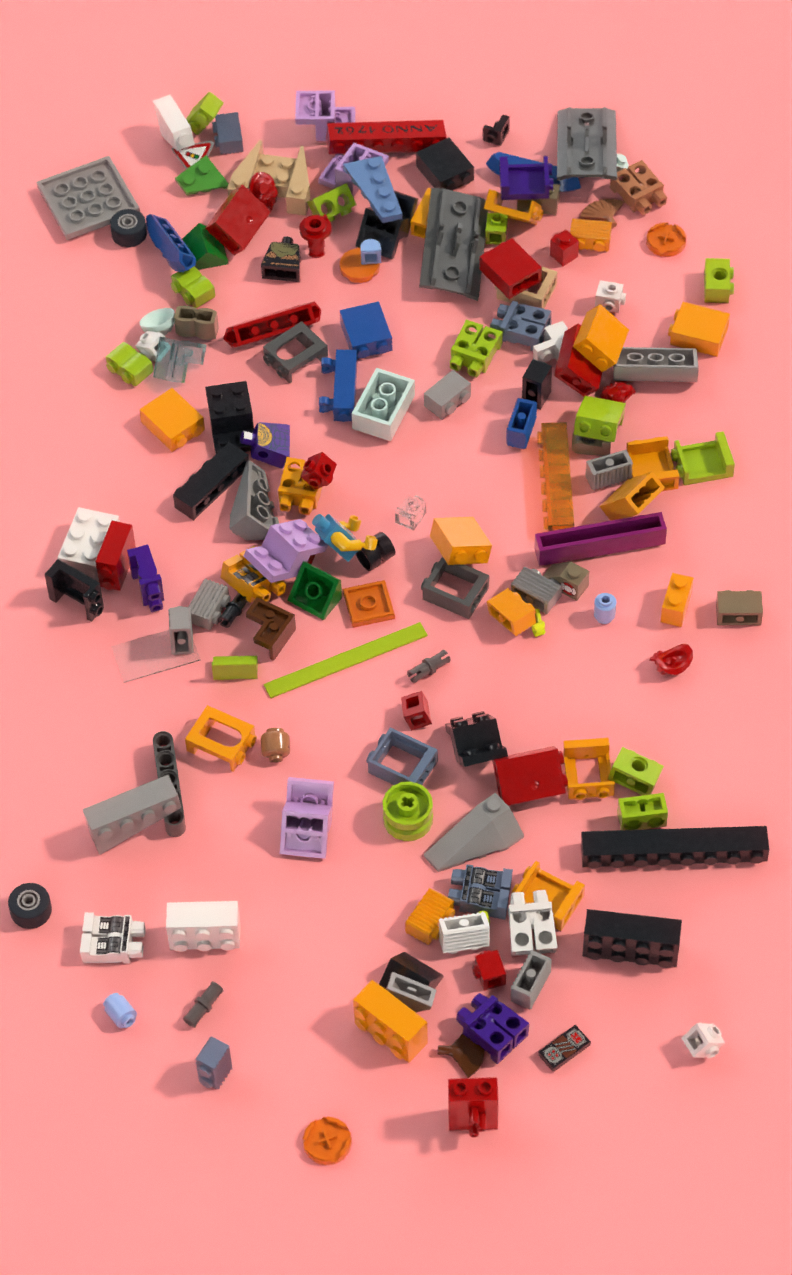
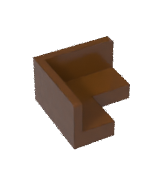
M258 597L246 612L247 619L262 625L253 637L254 643L268 649L270 659L275 660L296 630L295 614Z

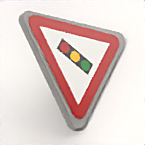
M199 142L178 151L172 147V151L183 166L188 169L207 155L209 157L214 142Z

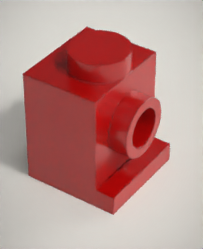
M422 691L401 697L403 717L411 731L432 724L428 701Z

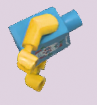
M318 514L312 520L315 531L321 539L347 562L362 548L374 550L377 546L378 540L375 536L367 535L365 542H361L360 539L357 540L349 531L356 532L359 530L361 520H358L357 516L351 515L348 523L345 521L338 522L330 514L325 517Z

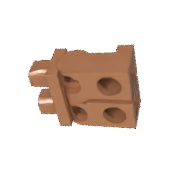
M643 160L628 166L627 169L624 168L618 171L617 180L610 179V189L614 193L617 192L623 198L633 213L639 211L642 215H646L652 210V203H655L658 207L667 203V196L663 192L664 184L659 181Z

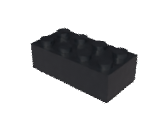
M587 909L582 956L593 960L600 958L609 959L618 963L627 961L635 962L638 965H659L662 968L677 967L682 920Z

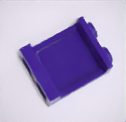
M508 156L500 157L501 200L549 199V190H553V178H549V175H552V163H548V156H544L542 164L508 165Z

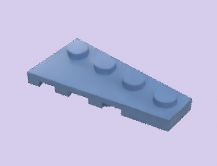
M382 156L343 164V170L346 174L350 175L351 181L361 190L362 196L369 201L370 207L382 223L402 219V212Z

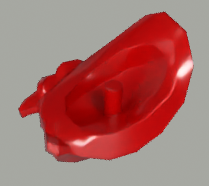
M257 172L252 176L249 190L272 211L278 195L274 179L265 172Z
M615 382L603 388L600 398L625 403L636 391L626 382Z
M680 644L664 652L657 651V653L650 657L649 661L655 662V665H657L656 670L661 675L666 673L678 675L690 666L693 660V650L688 644Z

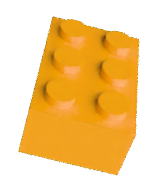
M371 980L353 999L354 1020L357 1027L362 1031L367 1030L371 1033L375 1041L380 1045L385 1044L398 1059L403 1058L410 1063L427 1045V1021L374 980Z

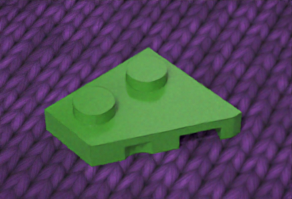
M207 155L175 177V181L186 195L210 192L218 188L227 189L229 185Z

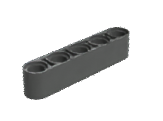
M160 731L153 737L157 776L161 778L169 775L181 804L180 809L164 818L165 830L169 836L179 837L184 834L186 824L173 737L169 732Z

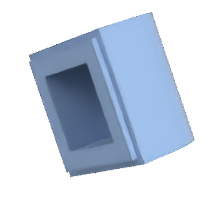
M375 239L363 241L360 246L361 264L381 263L380 243Z

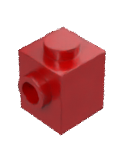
M566 229L559 234H555L550 239V256L562 267L578 258L579 241Z
M498 949L494 951L486 950L475 955V965L472 966L474 978L480 980L483 991L506 985V972Z

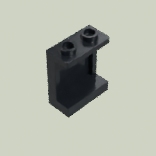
M57 559L44 574L49 599L57 603L64 594L85 605L87 620L92 622L104 610L100 582Z

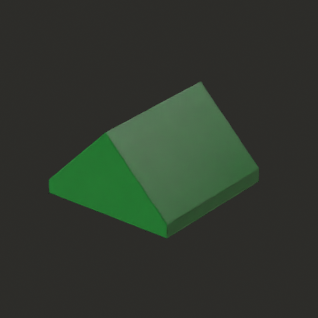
M198 223L182 238L196 257L195 267L198 270L228 265L224 246L205 229L207 226Z
M303 561L287 601L325 620L342 599L341 580Z

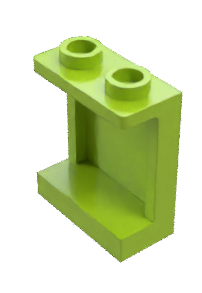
M584 396L576 414L573 434L615 442L618 426L623 424L626 403Z
M724 431L716 432L714 441L681 446L679 440L674 441L671 457L677 463L676 470L678 469L679 478H682L684 486L733 477L735 463Z

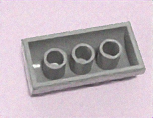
M623 347L617 363L613 366V381L697 382L699 370L697 349Z

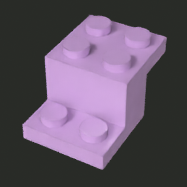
M335 90L296 91L295 125H315L316 141H326L327 123L355 122V107H336Z
M353 143L345 155L336 154L318 178V182L320 185L331 189L347 183L354 197L359 188L351 181L350 175L345 173L343 164L382 156L386 166L389 162V156Z
M298 519L271 525L262 546L246 549L243 556L270 583L297 577L303 561L308 562L310 555L325 552L328 544L305 521Z
M288 778L286 803L282 810L280 854L326 858L328 833L332 825L334 781Z

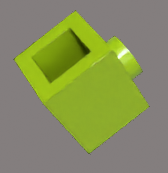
M500 213L487 214L485 244L499 245L506 241L507 215Z

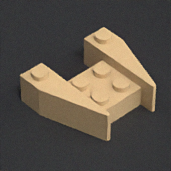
M259 140L233 172L227 189L228 196L242 184L249 189L252 176L257 172H265L274 179L278 191L277 197L286 198L287 213L306 216L309 208L307 202L310 201V186L304 146H300L296 159L263 154L262 140Z

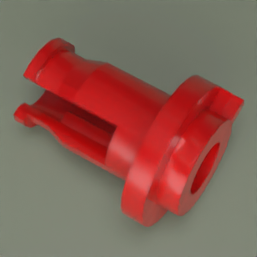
M326 214L323 216H308L301 221L299 232L301 237L308 241V255L313 258H320L325 255V239L331 235V222Z

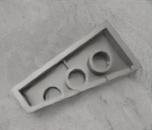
M166 775L82 810L91 838L99 855L177 811L181 808V804L169 775Z

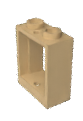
M542 267V281H540L542 285L537 294L523 291L515 297L508 299L495 286L497 299L508 303L516 301L518 304H526L544 309L557 286L558 271Z

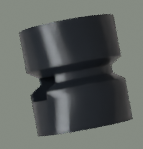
M378 532L374 535L378 540L374 550L362 548L356 553L358 561L368 571L379 566L381 561L385 562L396 554L393 543L383 532Z

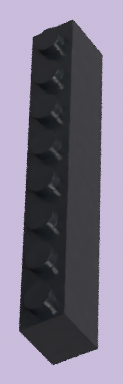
M767 826L581 832L582 867L592 869L606 866L620 868L623 866H668L670 864L689 866L701 863L706 865H714L716 863L738 864L740 862L757 864L768 861L769 856Z

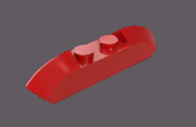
M313 301L253 318L227 327L223 340L233 348L284 333L301 321L306 326L320 321L321 308Z

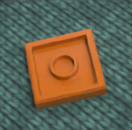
M385 580L342 589L352 628L395 619L394 609Z

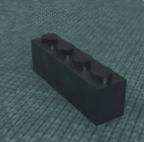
M230 442L221 447L211 460L206 461L196 474H192L182 487L176 489L173 494L174 507L192 520H195L243 474L246 462L249 460V455Z

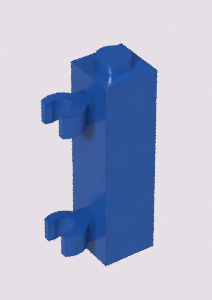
M336 349V360L328 357L321 358L322 373L329 374L335 372L334 397L333 399L325 396L319 397V412L327 413L333 411L334 421L347 422L352 421V412L356 402L357 350Z

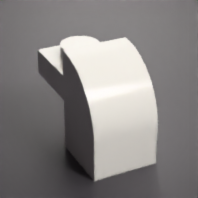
M563 321L544 328V342L533 346V359L540 362H548L555 358L558 361L564 332L568 330Z

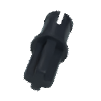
M238 592L232 602L227 603L225 611L218 618V622L222 621L221 626L229 628L234 619L242 614V608L248 602L246 596Z

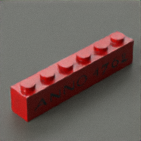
M443 120L327 123L326 129L328 154H346L353 143L380 153L418 152L447 138Z

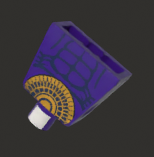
M259 422L252 433L242 432L240 443L251 446V457L253 459L283 469L286 458L290 457V425Z

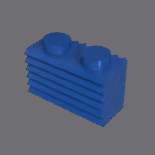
M521 398L516 399L506 431V444L508 446L526 449L537 418V403L535 401Z

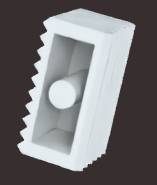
M477 912L467 916L459 915L453 918H440L439 943L442 952L455 954L463 950H479L482 947H489L490 926L484 912Z

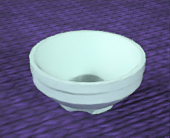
M171 308L154 310L146 314L139 324L144 332H160L165 336L168 332L172 331V327L175 324V311Z

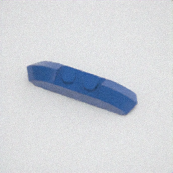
M502 152L492 154L485 163L490 170L499 176V159L503 156H508V165L542 164V162ZM552 165V175H549V178H553V184L560 185V192H570L581 188L578 177L557 181V166Z
M153 214L147 215L146 226L153 244L163 253L162 256L167 260L169 266L177 272H184L196 266V257L170 222Z

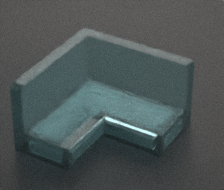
M160 336L153 377L170 382L185 383L188 363L203 365L207 345Z

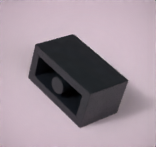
M533 359L522 377V399L535 401L539 410L542 409L551 393V365Z

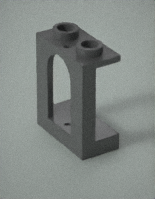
M301 321L263 346V360L268 366H272L276 370L280 378H284L288 383H292L293 372L315 358L321 361V358L328 357V345ZM294 338L307 348L295 357L287 360L279 358L276 354L280 347Z

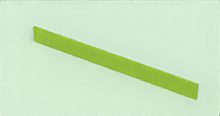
M421 622L267 682L264 684V687L270 698H274L425 638L428 635Z

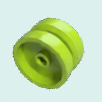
M400 782L393 785L385 793L382 800L384 827L391 836L402 841H415L424 837L430 831L433 824V801L431 794L421 784L414 782Z

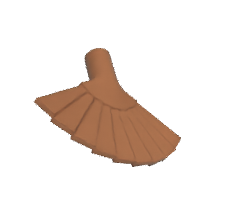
M607 198L594 201L584 208L580 218L612 222V228H615L617 223L613 216L624 202Z

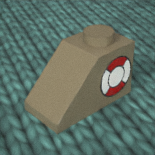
M570 561L552 564L543 576L548 579L553 578L557 580L562 586V593L578 601L589 586L590 571Z

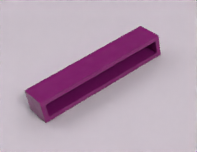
M662 512L537 533L535 534L534 550L539 566L664 545L666 544L667 527Z

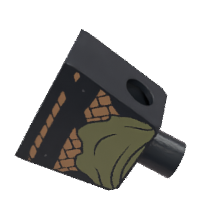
M285 236L281 242L270 243L261 263L262 279L300 282V249L298 244H293L294 240L291 237Z

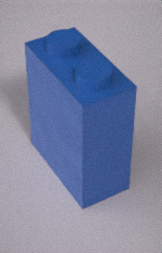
M379 301L339 310L340 324L349 350H357V359L393 351L392 336Z

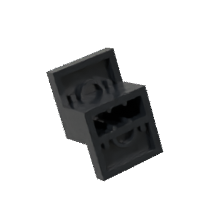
M395 190L394 192L402 212V219L382 223L371 207L365 208L355 245L360 248L363 241L375 239L381 245V256L389 259L395 257L399 239L408 237L411 227L410 221L418 198Z
M247 381L206 386L205 391L215 454L229 442L244 452L251 451L250 445L240 443L243 431L252 433L254 430Z
M485 711L475 712L471 714V718L463 719V716L451 718L450 723L445 724L446 733L451 736L456 762L463 767L508 756L506 747L501 743L496 718L488 713L485 714Z

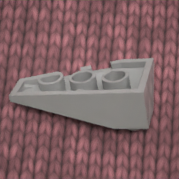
M250 460L246 462L231 510L229 529L244 540H264L270 526L279 524L278 517L273 515L274 502L270 501L268 497L270 488L266 473Z
M494 793L472 809L425 852L424 857L437 872L462 865L465 861L476 857L480 859L486 857V854L495 851H505L523 839L524 833L510 807Z

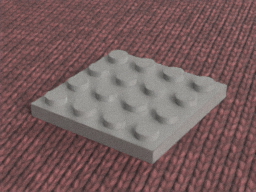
M110 156L36 182L38 190L66 240L110 225L112 216L123 209H134L140 212L138 204Z

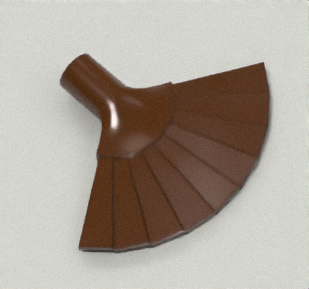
M462 1033L454 1044L450 1046L438 1045L437 1055L452 1056L467 1078L477 1072L483 1063L485 1050Z

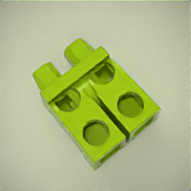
M466 319L451 348L450 369L460 371L462 366L468 367L467 373L475 378L481 372L486 373L497 350H500L503 344V331L485 326L483 330L482 324ZM469 328H475L477 332L469 331ZM488 334H493L496 338H490Z

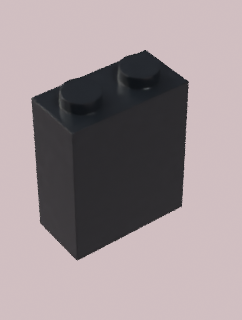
M450 137L416 152V167L434 188L453 191L474 181V166Z

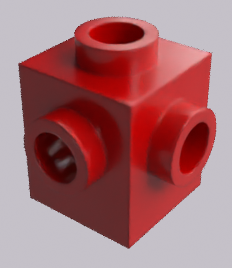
M320 452L308 457L303 466L304 470L301 478L315 490L328 486L333 480L337 464L326 454Z

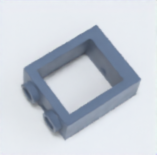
M390 727L387 733L382 734L379 738L375 751L372 750L367 757L368 773L393 785L400 782H414L423 785L438 762V749ZM392 746L421 759L410 777L381 764Z

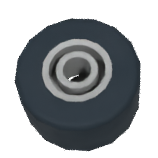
M123 209L112 216L110 227L112 239L116 244L128 248L135 247L145 240L147 229L145 217L142 213L134 209Z
M31 882L17 886L10 893L8 907L11 918L18 926L26 929L38 928L50 918L52 912L50 896L43 886Z

